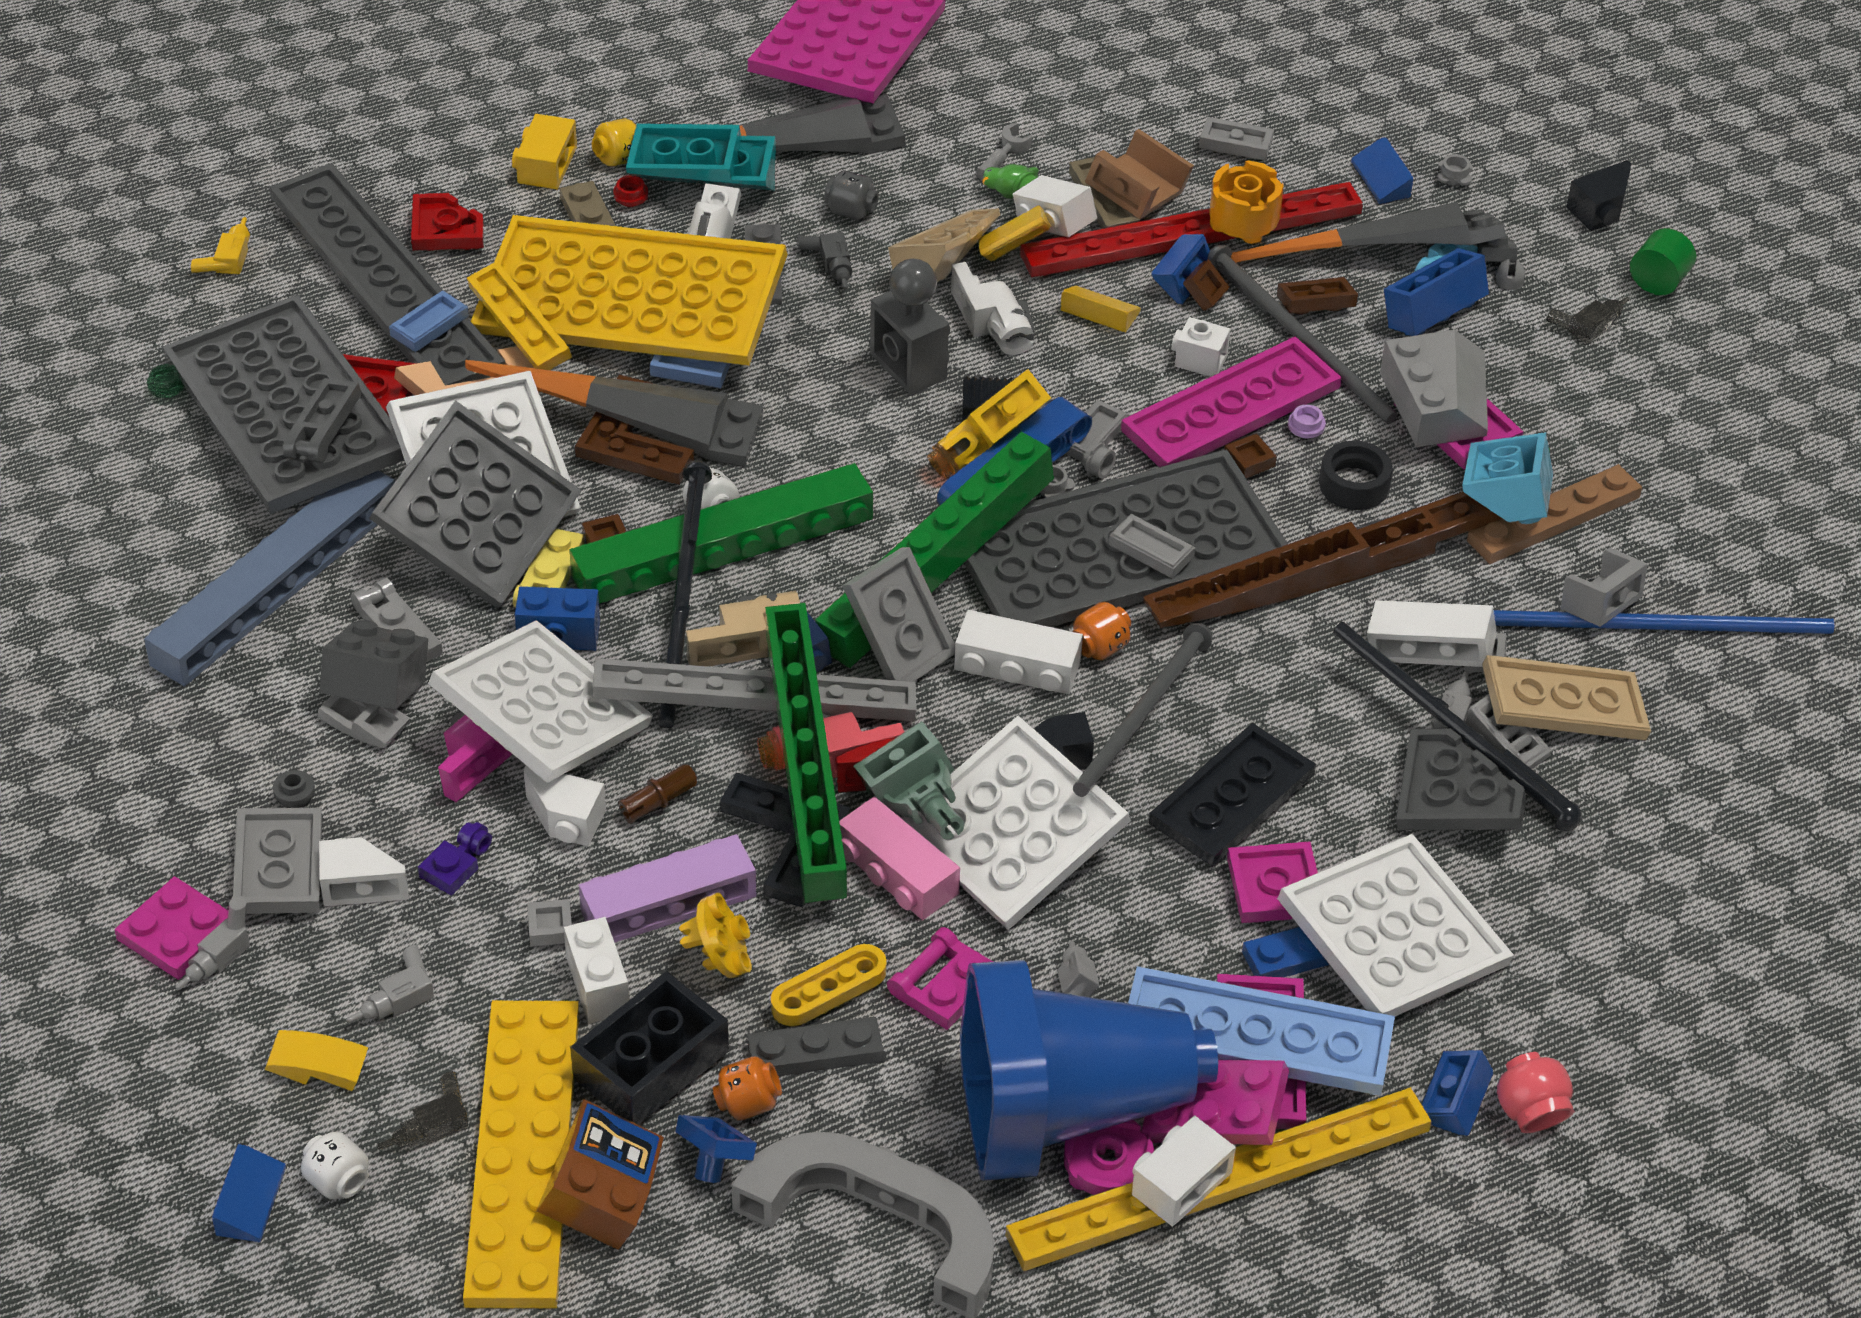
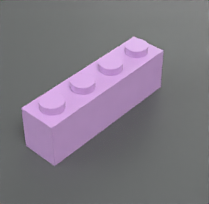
M736 834L723 839L713 840L708 844L686 851L675 852L667 857L645 864H637L629 869L604 877H596L588 882L579 884L581 913L585 921L606 917L615 943L695 917L700 900L714 893H720L728 906L756 897V870Z

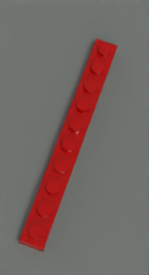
M1350 182L1283 194L1280 219L1273 231L1362 214L1363 202ZM1209 208L1073 234L1070 237L1062 236L1021 244L1020 256L1031 278L1167 252L1178 238L1184 234H1204L1207 244L1237 237L1212 229Z

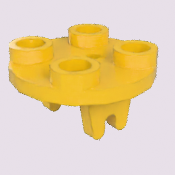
M714 893L702 898L697 905L696 917L679 927V930L684 935H688L680 940V944L685 949L703 945L702 952L709 958L705 959L702 965L708 971L718 969L727 978H736L749 973L752 970V964L747 954L745 939L750 937L747 921L741 914L734 915L720 893Z

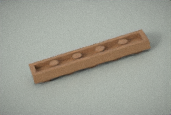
M1618 464L1550 494L1547 517L1541 518L1538 522L1521 524L1519 521L1507 522L1504 519H1500L1468 531L1467 542L1489 564H1492L1640 498L1642 486Z

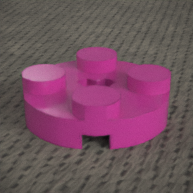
M1132 1120L1066 1140L1064 1166L1069 1174L1070 1184L1075 1189L1097 1195L1132 1183L1134 1178L1132 1170L1137 1160L1146 1152L1151 1154L1154 1152V1146L1150 1137L1148 1140L1140 1131L1141 1126ZM1106 1149H1111L1115 1151L1114 1155L1118 1159L1106 1161L1098 1155H1104Z

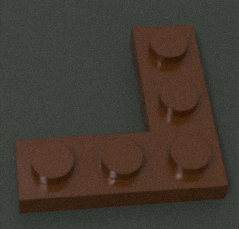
M620 374L617 377L620 380L651 383ZM595 412L575 445V457L678 485L684 479L682 476L683 469L688 463L694 461L693 449L631 433L634 426L599 412Z

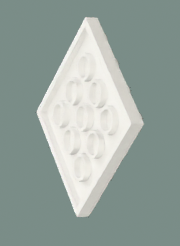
M531 371L391 400L386 406L406 465L409 464L456 400L571 482ZM577 498L564 516L576 514L581 507Z
M537 620L433 671L428 682L447 701L456 706L476 725L480 726L547 783L646 729L653 717L649 711L636 701L592 698L594 667Z
M1019 716L1015 717L950 774L952 780L951 788L955 792L956 799L953 803H950L944 795L943 797L954 812L964 821V829L959 835L948 825L947 827L953 833L954 838L950 840L943 839L939 831L932 823L929 824L920 811L918 813L923 820L921 824H916L911 817H901L902 820L960 867V886L1007 930L1013 927L1131 821L1129 813L1096 784L1086 796H1077L1073 791V785L1083 772Z
M1413 834L1281 888L1277 898L1364 1008L1371 1012L1397 1016L1509 966L1514 956Z

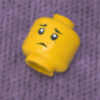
M627 118L599 124L592 139V150L603 164L612 167L627 163L636 124Z

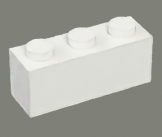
M1380 600L1375 601L1367 631L1368 642L1394 663L1483 667L1482 663L1486 656H1492L1497 635L1492 605Z
M967 610L955 642L954 670L1069 695L1081 662L1083 634Z

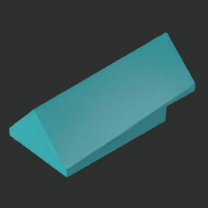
M637 123L626 165V173L642 179L695 184L707 183L728 187L775 191L776 138L775 136H741L740 125Z

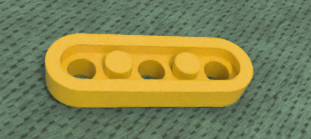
M856 945L778 985L771 994V1013L774 1019L786 1026H799L879 985L886 976L887 960L884 952L874 945ZM862 970H868V972H866V973H862V972H860V971H862ZM825 989H833L830 992L824 991Z

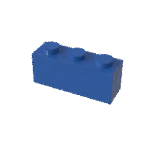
M1457 248L1384 288L1388 327L1404 332L1407 336L1421 335L1429 327L1438 322L1448 320L1454 313L1463 308L1473 306L1477 300L1488 295L1485 255Z

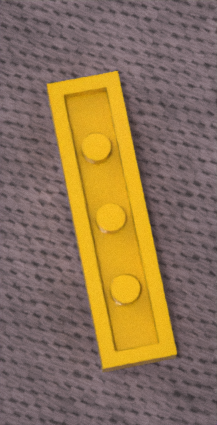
M498 260L467 277L470 289L534 368L551 370L572 358L566 343Z

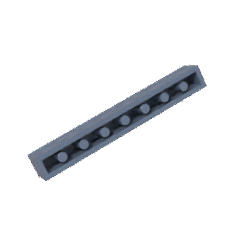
M378 470L363 476L359 480L331 489L322 495H316L305 507L290 516L283 525L269 536L263 538L255 548L243 558L238 559L232 567L215 581L210 582L204 590L188 603L182 605L176 613L160 626L154 628L144 638L149 665L184 687L378 525L370 520L369 517L395 483V479Z

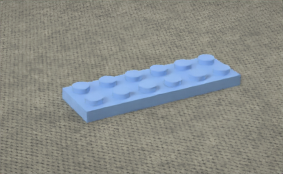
M1137 966L1128 1003L1186 1012L1190 1017L1193 1030H1213L1217 1044L1218 1060L1285 1061L1289 1069L1288 1078L1381 1096L1395 1016Z

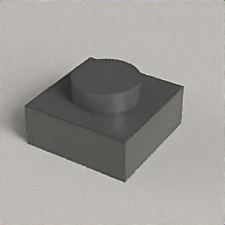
M1508 236L1478 243L1476 246L1478 247L1477 253L1485 255V261L1503 262L1509 259V262H1516L1518 248L1512 239H1508Z

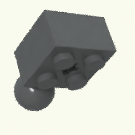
M911 258L900 262L893 269L889 281L891 290L871 299L870 354L910 395H913L947 379L950 326L943 315H939L928 304L937 288V277L933 268L923 260Z

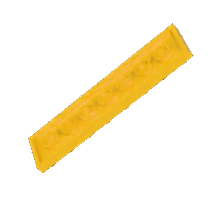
M492 1000L463 1293L464 1308H557L564 1224L537 1212V1208L571 1128L574 1078L570 1046L577 1042L579 1001Z

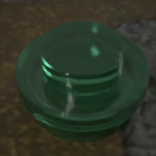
M163 364L156 366L150 371L147 387L153 396L171 398L184 389L175 366Z

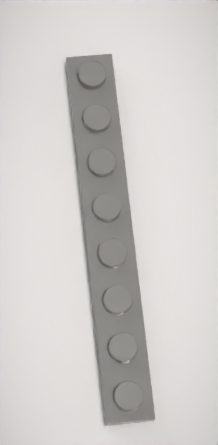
M595 658L592 698L777 711L771 671ZM817 675L822 713L825 715L834 716L852 712L855 717L915 722L917 711L916 682Z

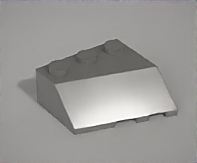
M1455 329L1385 340L1380 374L1416 447L1487 436L1485 351Z

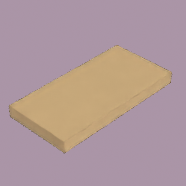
M1487 655L1482 663L1496 724L1647 740L1651 733L1635 672Z

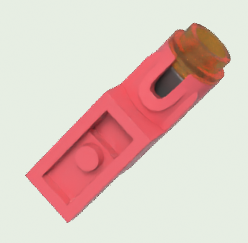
M852 712L830 717L823 714L832 777L837 778L836 757L859 746L900 736L904 733L901 723L880 726L861 732ZM777 726L767 731L766 736L758 737L757 739L763 767L765 769L774 767L776 771L785 769L780 728Z

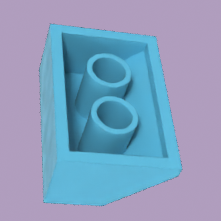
M1546 432L1471 443L1462 484L1463 492L1507 522L1519 521L1521 524H1531L1547 517L1553 470Z

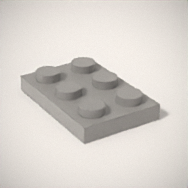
M910 547L898 549L842 585L887 680L914 682L955 654V643Z
M322 807L237 808L233 898L241 896L246 899V914L319 913V841L322 838Z

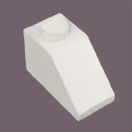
M526 765L524 768L526 797L548 835L566 843H576L589 847L606 812L604 783L568 774H563L547 783Z
M362 837L319 841V880L324 907L409 899L405 866Z

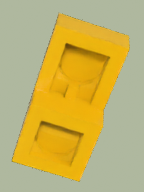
M279 1030L264 1070L305 1085L310 1076L353 1091L358 1081L368 1047L323 1034Z

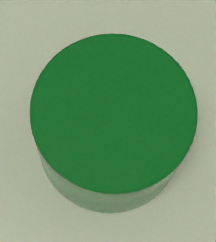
M1670 228L1658 229L1648 237L1632 257L1630 273L1637 285L1643 290L1655 295L1670 294L1695 265L1697 258L1696 250L1692 242L1681 232Z

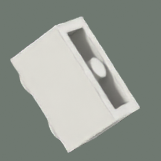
M1041 175L1012 194L1017 217L1038 205L1043 208L1052 226L1050 230L1046 231L1049 233L1070 237L1097 219L1091 187Z
M606 917L564 927L566 958L588 1024L605 1020L629 1001L628 980Z
M1194 1115L1182 1127L1179 1125L1173 1127L1164 1138L1163 1144L1152 1154L1146 1152L1137 1160L1132 1170L1134 1174L1132 1195L1173 1227L1232 1173L1236 1147Z

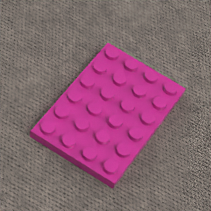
M797 0L749 57L747 71L874 103L945 10V0Z

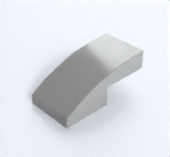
M332 695L319 708L317 716L337 730L364 743L381 748H386L410 721L408 716L397 709L394 710Z

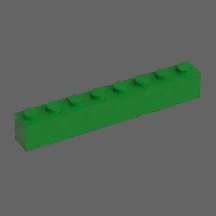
M1021 431L881 560L902 547H910L932 593L1054 480L1051 448ZM846 593L840 596L815 619L817 625L828 638L831 657L845 666L851 668L872 649Z
M853 463L701 509L693 575L873 520V491L857 465ZM684 515L569 549L571 577L577 588L598 590L600 604L676 580Z
M806 603L765 607L766 638L804 901L809 903L847 898V868Z

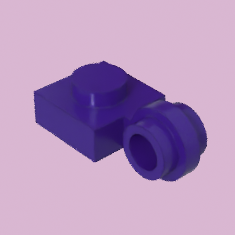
M471 822L466 823L460 829L457 836V843L460 846L457 848L444 840L418 866L419 877L452 896L478 870L477 858L472 855L475 853L480 856L488 850L492 841V835L488 833V828L479 822L474 824Z

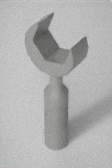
M1019 123L1005 126L1001 136L1003 148L996 149L976 170V176L983 180L984 171L989 167L998 168L1006 160L1008 152L1023 153L1029 150L1032 145V134L1025 138L1015 137L1019 134Z

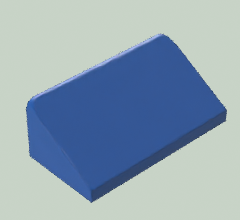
M1386 137L1377 140L1351 158V163L1379 204L1411 197L1413 176Z
M1204 234L1181 235L1151 272L1153 279L1177 304H1183L1190 295L1183 282L1200 263L1207 260L1210 250Z
M1482 1050L1443 1051L1421 1104L1431 1119L1432 1126L1458 1135L1468 1136L1470 1134L1493 1076V1069Z
M237 1145L212 1216L216 1236L261 1242L286 1169L285 1163L249 1146Z

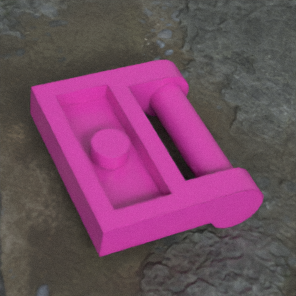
M941 927L932 935L931 943L902 973H895L887 981L886 985L894 997L948 1030L962 1016L968 965L970 963L993 961L960 942L950 929ZM943 955L951 959L922 990L914 986Z

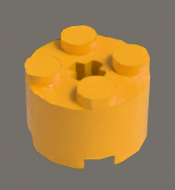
M1250 160L1245 161L1244 166L1229 168L1228 163L1217 170L1212 181L1209 210L1212 229L1229 236L1242 238L1243 241L1250 244L1262 241L1264 235L1273 231L1280 219L1284 187L1283 183L1281 184L1277 179L1276 170L1264 163Z

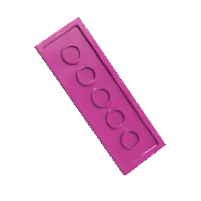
M1295 336L1122 419L1121 431L1158 467L1203 456L1294 411L1300 405H1307L1339 389L1342 377Z

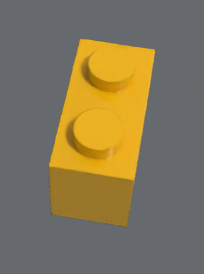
M535 113L530 126L524 128L520 147L515 148L512 155V167L517 170V182L519 184L558 190L577 148L576 122L574 119Z

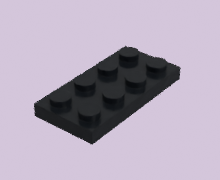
M1251 723L1149 813V824L1213 867L1228 853V848L1239 844L1315 775L1316 764L1259 726Z

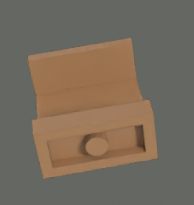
M1138 129L1133 135L1127 152L1119 158H1115L1105 150L1096 154L1085 183L1137 218L1142 219L1182 194L1194 165Z

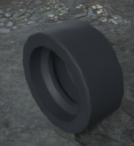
M1344 441L1335 444L1325 452L1321 462L1320 490L1327 500L1342 508L1366 510L1378 506L1387 498L1393 474L1392 461L1384 450L1371 443ZM1344 468H1358L1373 474L1376 479L1369 482L1355 483L1338 476L1336 471Z

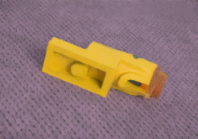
M1027 369L932 446L933 451L927 455L930 464L944 479L954 475L1051 400L1050 395Z

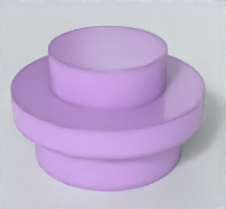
M1300 405L1289 416V430L1298 437L1305 439L1315 438L1325 430V418L1322 411L1316 406Z

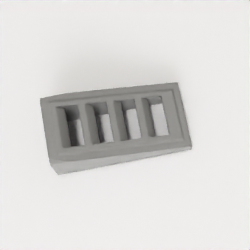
M1489 694L1469 708L1466 723L1483 735L1485 739L1503 754L1508 749L1531 769L1551 756L1552 750L1532 728L1496 724ZM1499 726H1502L1503 729L1499 731L1497 728ZM1513 737H1516V738H1517V739H1516L1515 741H1513L1512 743H1510V742L1508 741V740H1510V739L1513 738ZM1526 746L1531 749L1523 755L1519 753Z

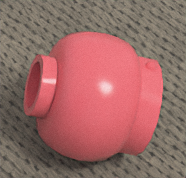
M1529 1052L1507 1062V1071L1502 1074L1497 1084V1095L1504 1112L1510 1119L1517 1121L1522 1133H1534L1551 1128L1573 1115L1575 1111L1570 1102L1573 1095V1086L1565 1067L1558 1060L1550 1057H1540L1538 1052Z

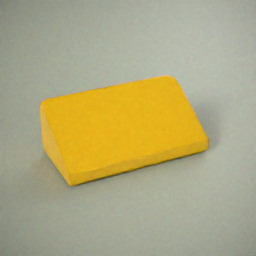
M1038 205L982 236L979 239V251L983 257L989 261H994L1021 246V244L1050 230L1052 226L1043 208Z
M1076 285L1064 289L1061 294V311L1125 333L1141 311V307Z

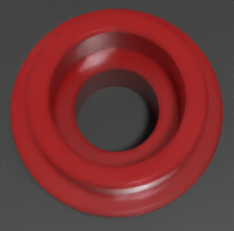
M623 176L617 181L613 189V196L619 204L635 207L647 200L648 187L644 184L643 179L638 176Z

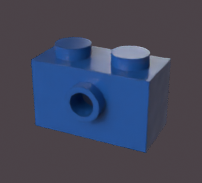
M519 586L515 609L516 630L537 620L572 650L597 651L600 629L598 590Z

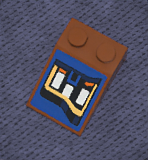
M583 1099L537 1208V1212L619 1250L637 1226L652 1186L664 1137Z

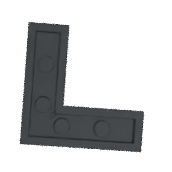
M736 772L720 800V812L791 834L767 877L763 890L766 897L803 908L805 901L789 790L786 787ZM837 804L840 821L850 814V807Z

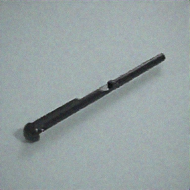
M702 461L688 463L682 473L683 478L689 484L666 663L682 664L703 487L705 483L712 479L710 467ZM661 703L658 722L660 727H674L677 704Z
M1340 622L1336 626L1333 634L1444 726L1451 728L1460 735L1462 741L1474 751L1477 749L1496 764L1498 770L1509 780L1514 779L1522 785L1526 794L1558 819L1555 824L1556 829L1571 831L1580 824L1582 813L1576 803L1568 800L1508 749L1503 754L1470 725L1448 709L1449 705L1445 701L1434 697L1345 622Z

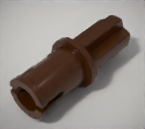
M684 764L657 780L649 779L647 786L624 799H620L618 807L619 809L625 808L621 813L629 824H633L637 819L658 807L662 809L668 807V801L696 786L697 776L688 764Z

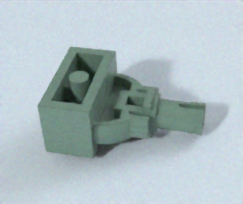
M922 721L854 765L870 798L875 796L896 815L911 817L916 824H921L923 820L918 813L920 811L929 824L932 823L939 831L941 837L946 840L954 838L953 833L947 827L948 825L958 835L963 831L964 821L954 812L943 797L944 795L950 803H953L956 799L955 792L951 788L952 780L950 775L955 770L941 743Z

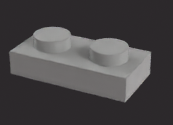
M1207 117L1200 135L1199 148L1266 161L1273 141L1274 129Z

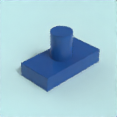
M678 1115L675 1132L699 1148L694 1175L696 1179L710 1183L721 1182L725 1159L754 1160L757 1143L723 1120L715 1117Z

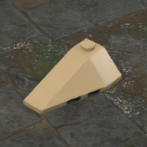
M999 208L970 210L888 247L892 269L906 259H920L927 262L933 268L937 282L945 279L952 271V264L959 263L1000 216Z

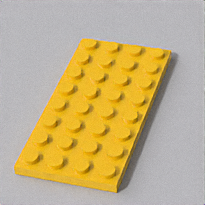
M513 215L495 261L498 260L566 344L750 366L788 254L786 245ZM479 300L471 323L481 334L509 337Z

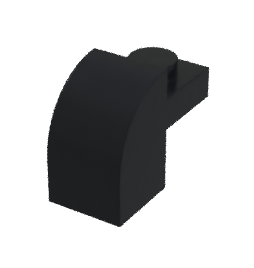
M1085 712L1054 716L1041 722L1034 729L1079 770H1085L1092 762L1094 740Z

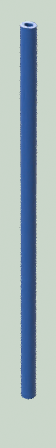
M1494 610L1496 626L1833 634L1835 627L1833 618L1619 613L1599 627L1568 612Z

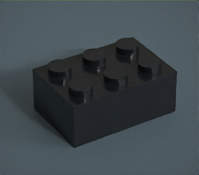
M666 971L570 1046L573 1078L615 1114L639 1125L729 1052L728 1019Z

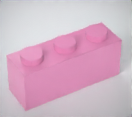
M875 796L839 821L845 860L854 862L866 872L869 879L875 885L884 887L895 897L903 909L911 910L921 920L926 919L959 894L960 867Z

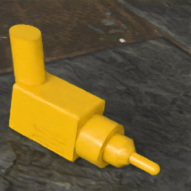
M243 217L240 224L231 227L228 233L221 234L214 257L192 259L191 273L216 271V273L239 275L248 252V241L250 238L248 228L245 226L247 218Z

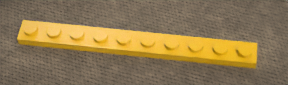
M1410 1087L1275 1133L1272 1145L1243 1144L1237 1146L1232 1173L1186 1215L1429 1132L1432 1121ZM1132 1182L1006 1225L1005 1236L1024 1272L1166 1223V1221L1132 1195Z

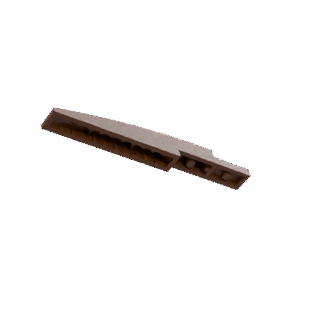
M1462 491L1357 529L1352 522L1345 523L1143 596V602L1160 628L1233 614L1329 589L1435 554L1437 542L1503 518Z

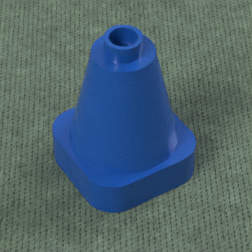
M1025 960L970 963L968 965L960 1028V1062L976 1165L982 1181L1037 1177L1043 1147L1191 1103L1195 1100L1199 1083H1213L1217 1080L1218 1051L1214 1032L1212 1029L1193 1030L1190 1017L1186 1012L1032 988L1030 973Z

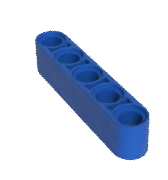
M1063 397L1054 399L951 476L941 486L937 494L938 504L941 505L1021 431L1050 447L1053 463L1068 452L1075 442L1080 443L1087 436L1092 427V417Z

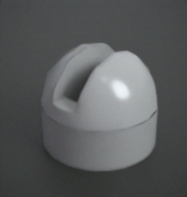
M1509 259L1501 262L1495 278L1497 285L1506 290L1521 288L1525 278L1524 266L1518 260L1516 262H1509Z

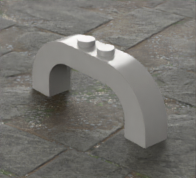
M812 1132L787 1137L764 1148L754 1156L753 1161L750 1160L744 1166L733 1182L732 1210L769 1228H773L792 1200L805 1192L816 1189H835L845 1192L936 1234L949 1251L934 1276V1303L967 1318H976L988 1297L992 1282L994 1239L990 1222L980 1204L968 1191L954 1181L938 1174L927 1165H917L897 1156L886 1147H877L852 1136L831 1132Z

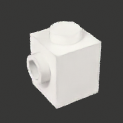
M1189 317L1183 330L1178 329L1172 341V350L1176 351L1175 367L1210 377L1218 374L1228 356L1231 328Z

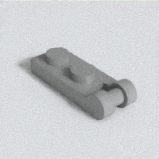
M387 577L375 582L374 587L367 591L360 589L351 594L352 604L364 620L375 622L378 625L377 627L389 630L409 629L415 632L417 636L429 638L427 662L443 654L442 643L399 596L392 582ZM380 601L384 603V605L378 608L374 606V604Z

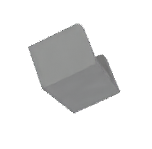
M1606 549L1603 552L1600 576L1592 582L1572 574L1565 578L1561 610L1601 627L1643 596L1648 564L1615 549Z

